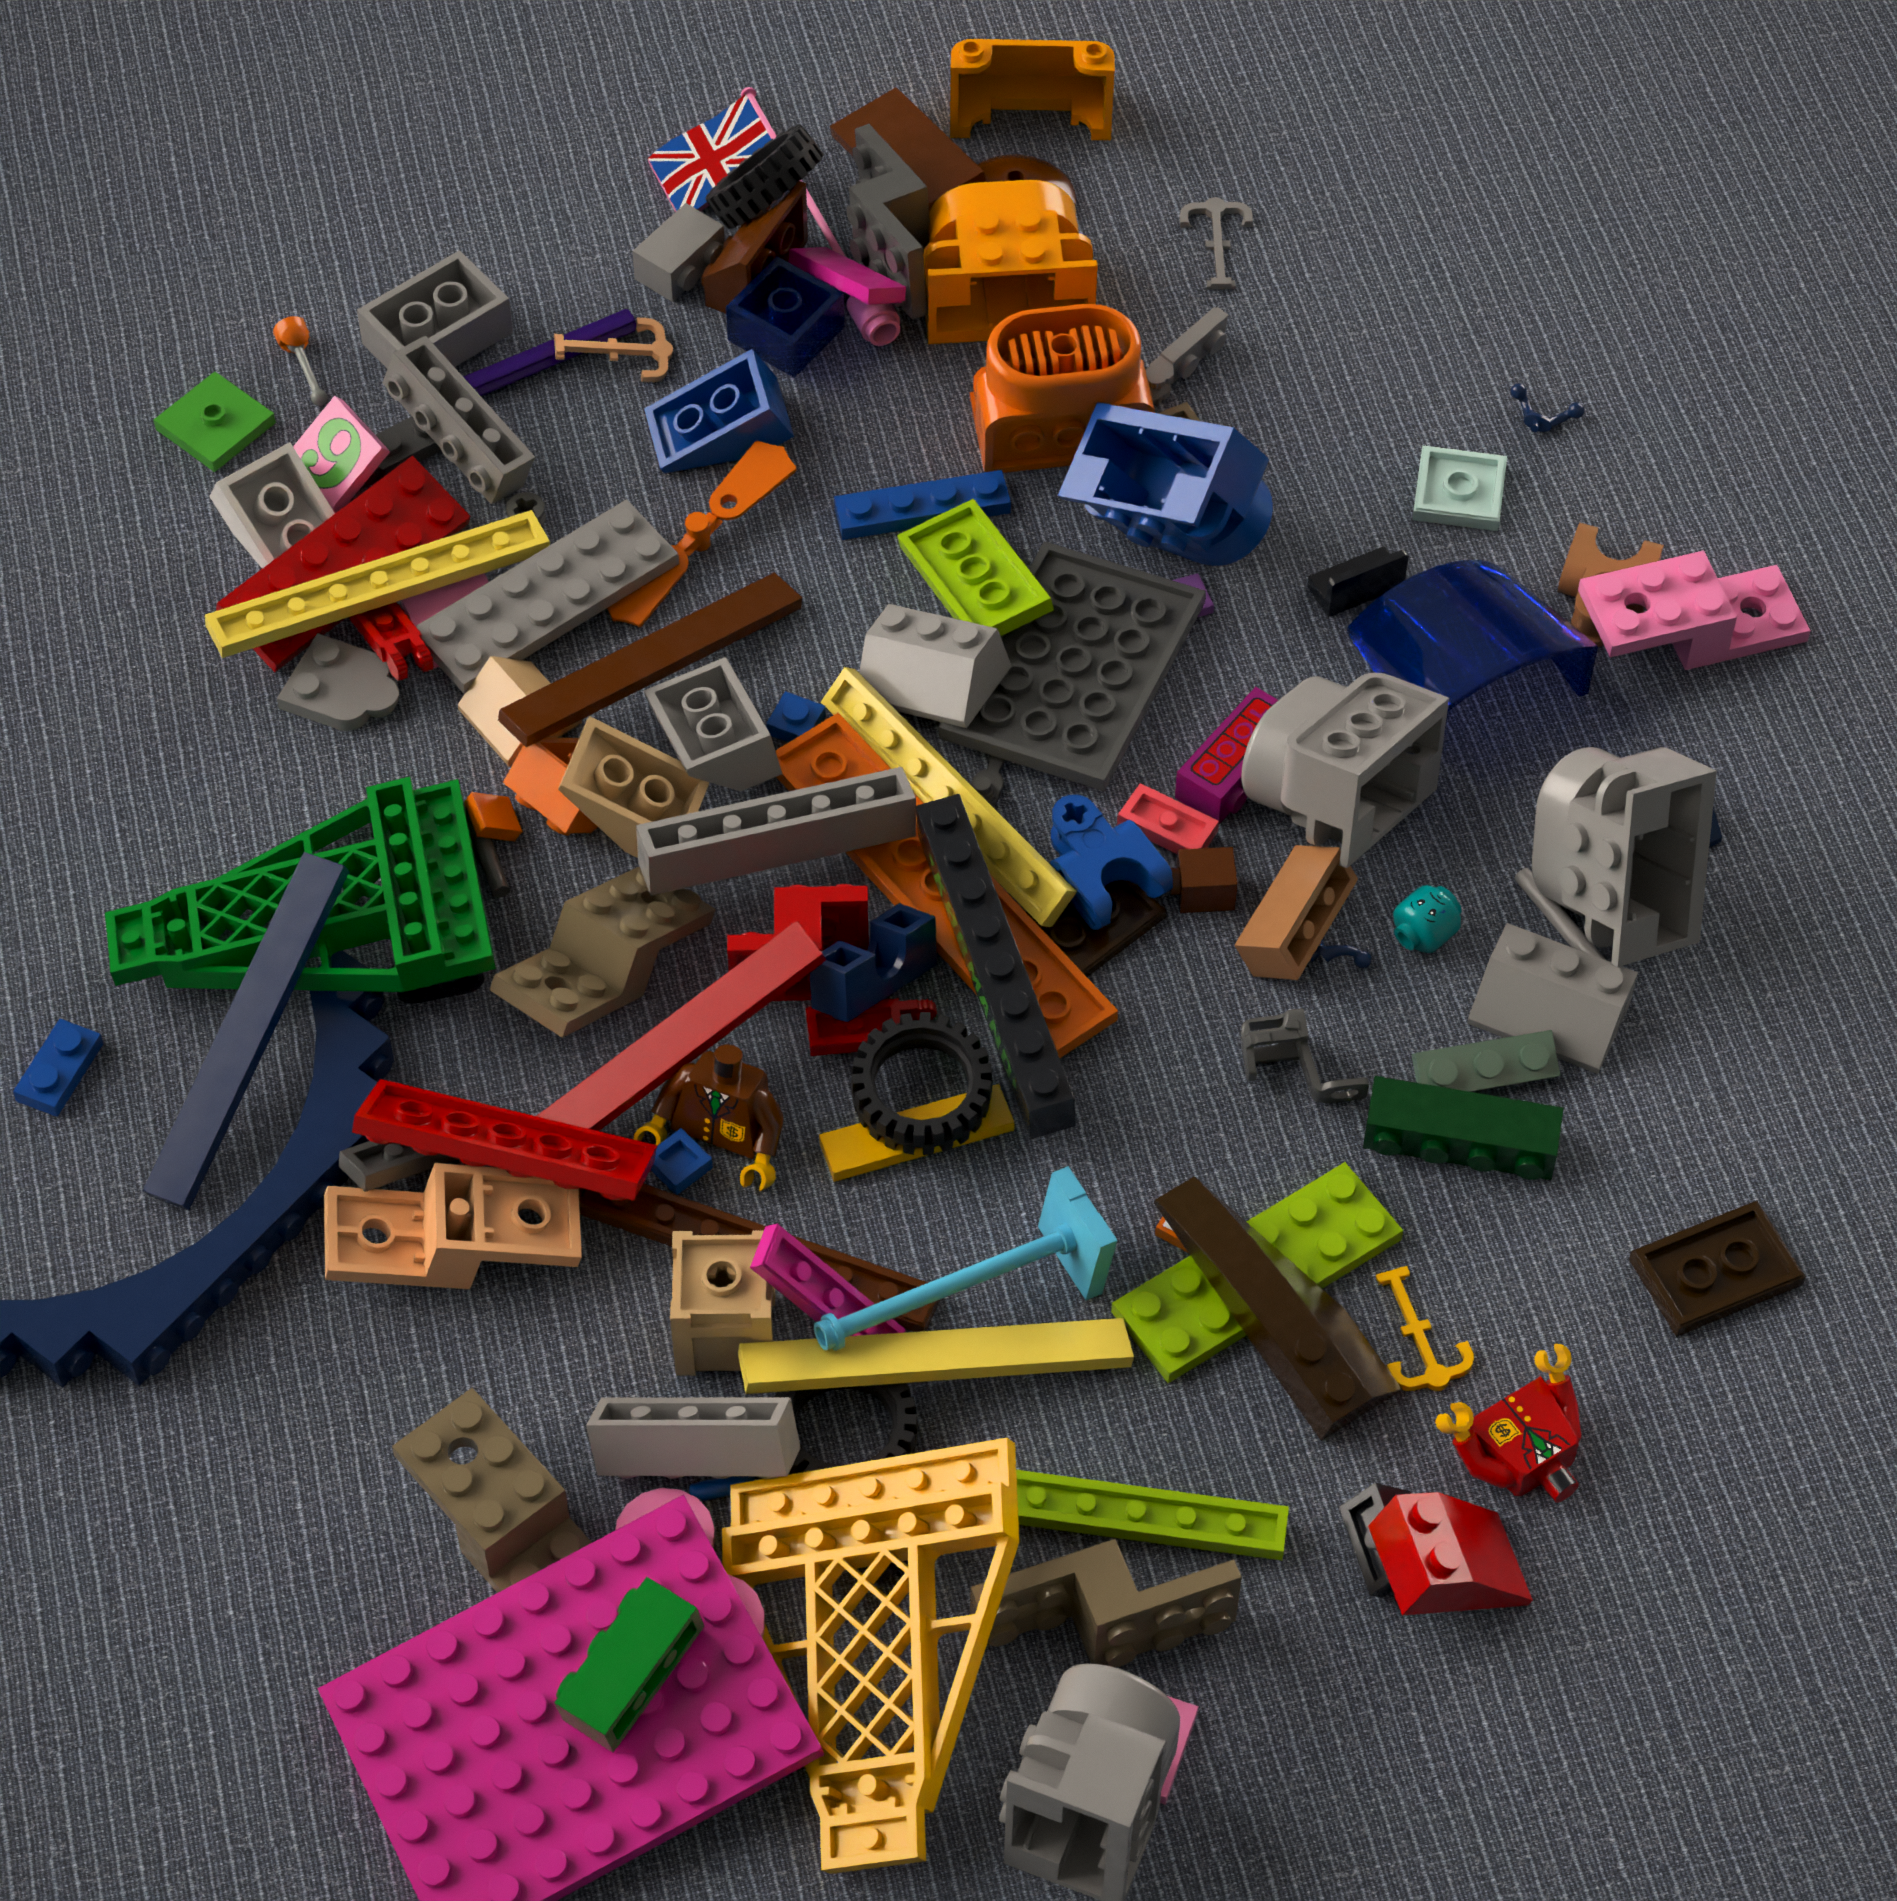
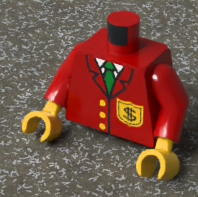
M1554 1344V1351L1557 1354L1555 1366L1552 1367L1550 1365L1545 1350H1539L1534 1358L1537 1368L1549 1374L1550 1379L1546 1382L1540 1376L1474 1417L1471 1408L1467 1404L1462 1402L1452 1403L1450 1407L1456 1415V1424L1452 1422L1451 1417L1447 1413L1438 1414L1435 1423L1441 1432L1445 1434L1453 1433L1455 1436L1452 1441L1453 1445L1472 1477L1499 1488H1507L1515 1496H1523L1539 1485H1542L1556 1503H1559L1570 1497L1579 1487V1483L1567 1468L1574 1463L1581 1440L1579 1408L1570 1376L1564 1375V1371L1571 1364V1353L1566 1346Z

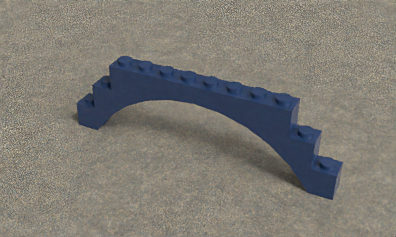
M343 950L335 952L331 957L332 968H367ZM309 990L316 1026L313 1078L299 1123L274 1168L241 1207L195 1244L149 1270L96 1289L38 1300H0V1378L7 1375L13 1368L16 1359L22 1356L63 1388L73 1377L82 1375L91 1365L93 1357L98 1354L140 1386L150 1375H156L162 1371L167 1365L170 1355L184 1341H190L195 1338L202 1330L205 1321L219 1307L222 1308L228 1305L236 1296L238 1288L252 1274L260 1273L270 1262L272 1254L285 1241H291L299 1235L305 1225V1221L319 1208H324V1194L327 1186L341 1187L350 1178L339 1167L340 1151L369 1141L364 1135L352 1133L354 1115L378 1081L387 1076L395 1062L390 1036L368 1022L379 1013L385 1002L383 992Z

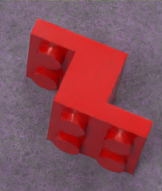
M838 884L836 886L807 887L805 885L774 887V934L746 932L741 935H727L728 970L733 969L795 921L799 923L821 952L839 940L867 951L869 946L868 886ZM810 973L773 1001L811 1000Z

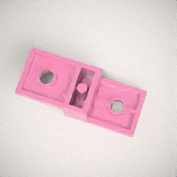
M1704 551L1580 579L1578 588L1609 657L1672 643L1684 669L1689 670L1808 642L1811 631L1778 565L1717 578ZM1629 604H1639L1645 607L1647 611L1636 613L1633 610L1627 609L1626 606ZM1744 608H1755L1762 613V616L1752 617L1741 610Z

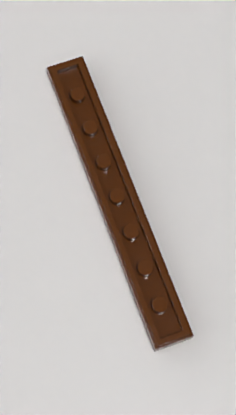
M774 572L499 709L498 721L525 747H528L801 609L803 597Z
M644 1183L634 1201L629 1199L622 1201L610 1200L603 1197L600 1192L579 1188L580 1215L671 1247L673 1231H692L693 1235H752V1231H762L765 1229V1226ZM793 1236L874 1304L928 1283ZM940 1300L893 1319L904 1329L913 1332L927 1331Z

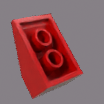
M1440 1492L1395 1495L1368 1525L1402 1616L1528 1606L1533 1601L1498 1512Z

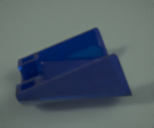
M1483 560L1454 561L1418 573L1376 599L1347 627V634L1374 673L1391 675L1449 697L1447 718L1448 712L1490 683L1523 667L1550 658L1579 697L1584 696L1589 692L1598 646L1503 568Z

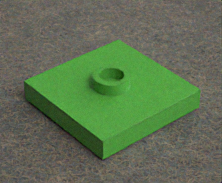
M215 371L153 420L155 430L213 472H216L276 423L272 411Z

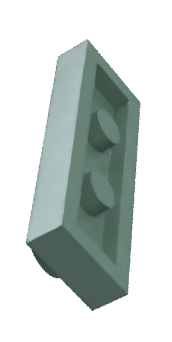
M1552 1030L1411 1054L1417 1083L1468 1092L1560 1076Z

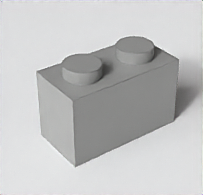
M685 203L632 251L635 280L674 302L683 292L689 291L695 286L707 265L710 263L714 264L721 254L725 243L724 225Z

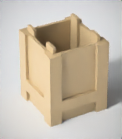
M764 1230L752 1231V1235H693L692 1231H673V1279L670 1322L676 1376L696 1375V1371H741L738 1358L740 1343L774 1341L772 1306H775V1288L750 1268Z

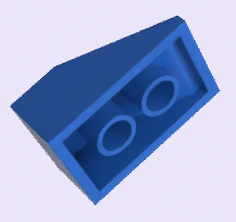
M753 349L644 408L658 463L664 473L740 460L757 440L778 446L794 437L777 377Z

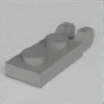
M1219 307L1212 308L1161 352L1160 356L1149 364V367H1146L1153 405H1158V403H1162V400L1167 399L1170 396V386L1180 377L1183 379L1188 378L1195 371L1203 357L1208 353L1211 355L1217 353L1227 339L1225 330L1229 315Z

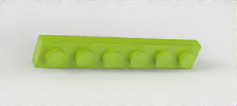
M1016 1470L1019 1525L1283 1560L1289 1506Z

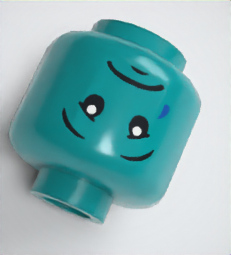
M1420 886L1399 903L1393 911V921L1396 926L1394 935L1398 942L1408 950L1416 949L1422 953H1433L1460 929L1461 905L1457 898L1445 887Z

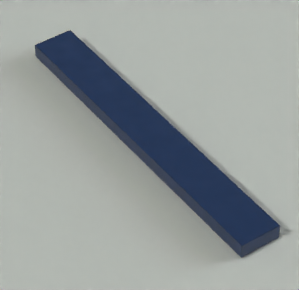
M306 852L303 853L142 1190L148 1196L185 1210H190L350 872L344 865Z

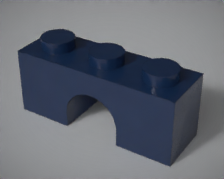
M899 903L870 921V942L867 951L840 940L823 950L822 954L826 961L810 972L812 1009L830 1015L836 1020L849 1022L937 965L935 916Z

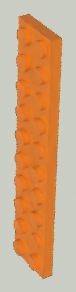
M836 713L775 750L782 771V775L776 778L788 791L891 769L839 713ZM915 795V797H916V806H917V805L924 804V803ZM917 819L915 837L845 852L894 906L901 903L935 916L938 954L976 994L920 843ZM991 876L1058 1056L1061 1058L1118 1021V1010Z

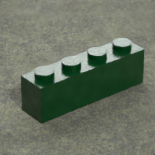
M1375 1076L1363 1148L1375 1150L1382 1155L1388 1156L1400 1154L1418 1157L1434 1164L1447 1162L1469 1166L1481 1172L1494 1170L1517 1174L1519 1177L1528 1180L1539 1178L1551 1180L1558 1153L1564 1108Z

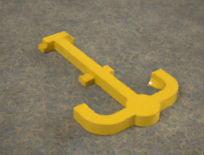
M1404 1266L1376 1274L1375 1278L1379 1285L1385 1286L1390 1284L1407 1325L1400 1328L1404 1337L1412 1335L1426 1366L1424 1375L1407 1378L1401 1374V1362L1387 1364V1369L1400 1385L1401 1390L1416 1391L1428 1387L1433 1391H1442L1448 1386L1450 1380L1468 1374L1474 1361V1354L1468 1341L1455 1345L1463 1359L1460 1364L1448 1368L1437 1364L1424 1334V1331L1432 1328L1428 1319L1418 1320L1401 1282L1410 1276L1408 1267Z

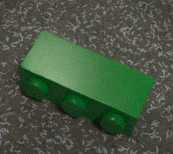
M649 1577L644 1579L638 1589L632 1588L624 1596L618 1608L619 1615L607 1631L603 1629L594 1637L587 1651V1659L577 1672H570L563 1679L557 1690V1699L554 1702L563 1721L613 1753L705 1627L697 1607Z

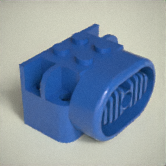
M1097 402L1058 493V497L1063 500L1085 504V508L1093 517L1105 520L1117 527L1133 543L1144 547H1150L1151 545L1186 559L1211 566L1228 565L1239 561L1251 553L1264 538L1270 526L1273 513L1272 496L1268 486L1262 480L1269 459L1234 427Z

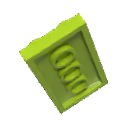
M974 499L897 535L902 551L954 619L997 628L1000 636L1054 610L1051 597Z

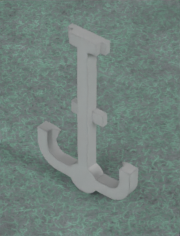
M1217 197L1209 198L1206 202H1194L1185 205L1180 211V228L1192 227L1188 217L1193 214H1206L1212 219L1213 241H1205L1206 250L1214 249L1216 278L1207 280V289H1235V280H1232L1231 277H1225L1223 249H1230L1231 246L1230 240H1222L1221 217L1225 214H1240L1243 217L1240 226L1253 227L1251 209L1244 203L1225 202Z

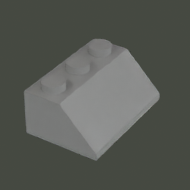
M888 604L865 635L859 673L896 711L967 728L1012 666L997 628Z
M726 657L644 690L649 705L688 776L743 791L782 775L771 735Z
M1506 923L1487 964L1467 1024L1503 1038L1552 1030L1558 1059L1598 1074L1631 1003L1638 972L1622 966L1616 967L1607 960Z

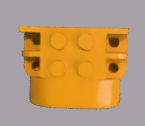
M1041 180L970 183L947 191L931 207L929 212V243L925 247L923 254L927 315H925L928 344L988 341L991 332L997 324L1017 312L1078 304H1096L1098 265L1097 260H1093L1092 243L1087 236L1079 233L1073 200L1057 185Z

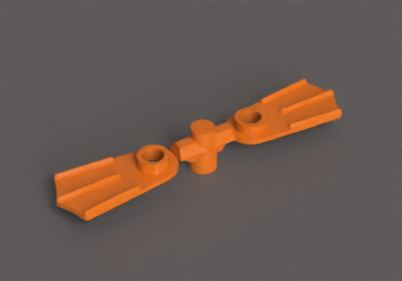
M758 440L752 444L710 496L709 506L712 513L693 512L686 517L685 526L687 533L684 534V537L676 545H671L679 555V564L608 607V612L613 621L626 622L639 628L642 627L687 571L689 565L688 556L695 550L702 552L710 547V536L723 523L722 520H734L741 517L797 471L795 464L791 461L783 446L771 445ZM726 502L736 503V505L730 509L722 507L723 504H725Z

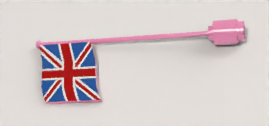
M751 87L744 88L741 92V98L721 113L671 139L648 158V162L675 212L685 203L700 212L710 206L705 199L710 190L721 179L728 176L727 174L732 169L738 167L743 160L749 158L757 149H761L768 141L774 140L777 137L755 99V89ZM806 188L807 206L833 251L845 256ZM852 296L849 297L847 310L865 340L875 346H884L898 337L900 333V317L892 303L868 305Z

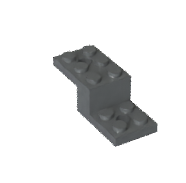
M870 124L855 129L856 147H853V158L858 167L859 180L856 181L855 185L849 187L850 205L847 206V216L853 230L850 249L856 262H862L865 267L906 286L905 301L894 303V305L897 307L901 306L910 318L914 320L927 315L923 254L925 247L929 243L928 189L924 182Z

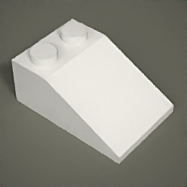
M290 442L216 482L209 496L231 532L261 568H264L335 514Z

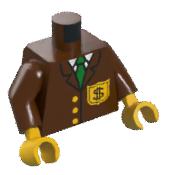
M726 1044L717 1047L715 1052H703L696 1064H684L664 1082L651 1109V1112L654 1113L652 1120L642 1125L635 1132L633 1140L641 1141L645 1131H649L656 1137L655 1145L658 1146L667 1139V1130L664 1125L667 1120L671 1121L670 1129L674 1131L682 1128L691 1137L751 1159L756 1155L755 1163L746 1166L741 1171L740 1183L744 1188L750 1186L754 1180V1172L756 1170L761 1175L762 1181L759 1191L769 1188L776 1179V1171L769 1162L771 1156L776 1157L784 1116L773 1094L769 1091L767 1074L762 1069L743 1063L742 1051L734 1045Z

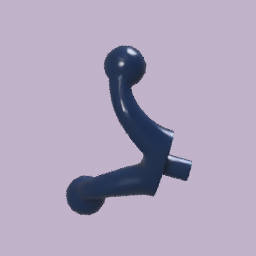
M1516 383L1510 390L1511 396L1519 400L1524 414V423L1532 432L1550 431L1553 427L1570 418H1581L1585 413L1583 404L1574 402L1569 406L1568 410L1558 415L1547 417L1535 413L1526 396L1527 388L1525 385Z
M1325 936L1310 959L1313 962L1321 955L1329 962L1336 957L1348 955L1354 957V963L1358 968H1367L1372 962L1369 952L1362 951L1350 945L1325 946L1323 943Z

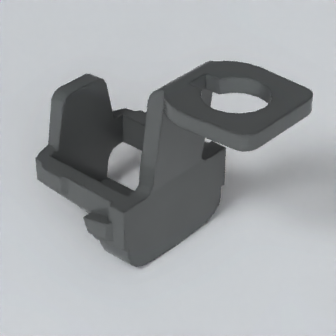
M1303 1008L1287 1010L1285 1013L1275 1016L1252 1018L1243 1022L1240 1042L1248 1082L1256 1081L1257 1064L1299 1060L1310 1096L1313 1100L1322 1103H1338L1360 1100L1367 1097L1369 1081L1366 1077L1334 1080L1321 1084L1308 1046L1309 1035ZM1278 1043L1277 1045L1254 1048V1046ZM1343 1089H1352L1345 1092H1336Z

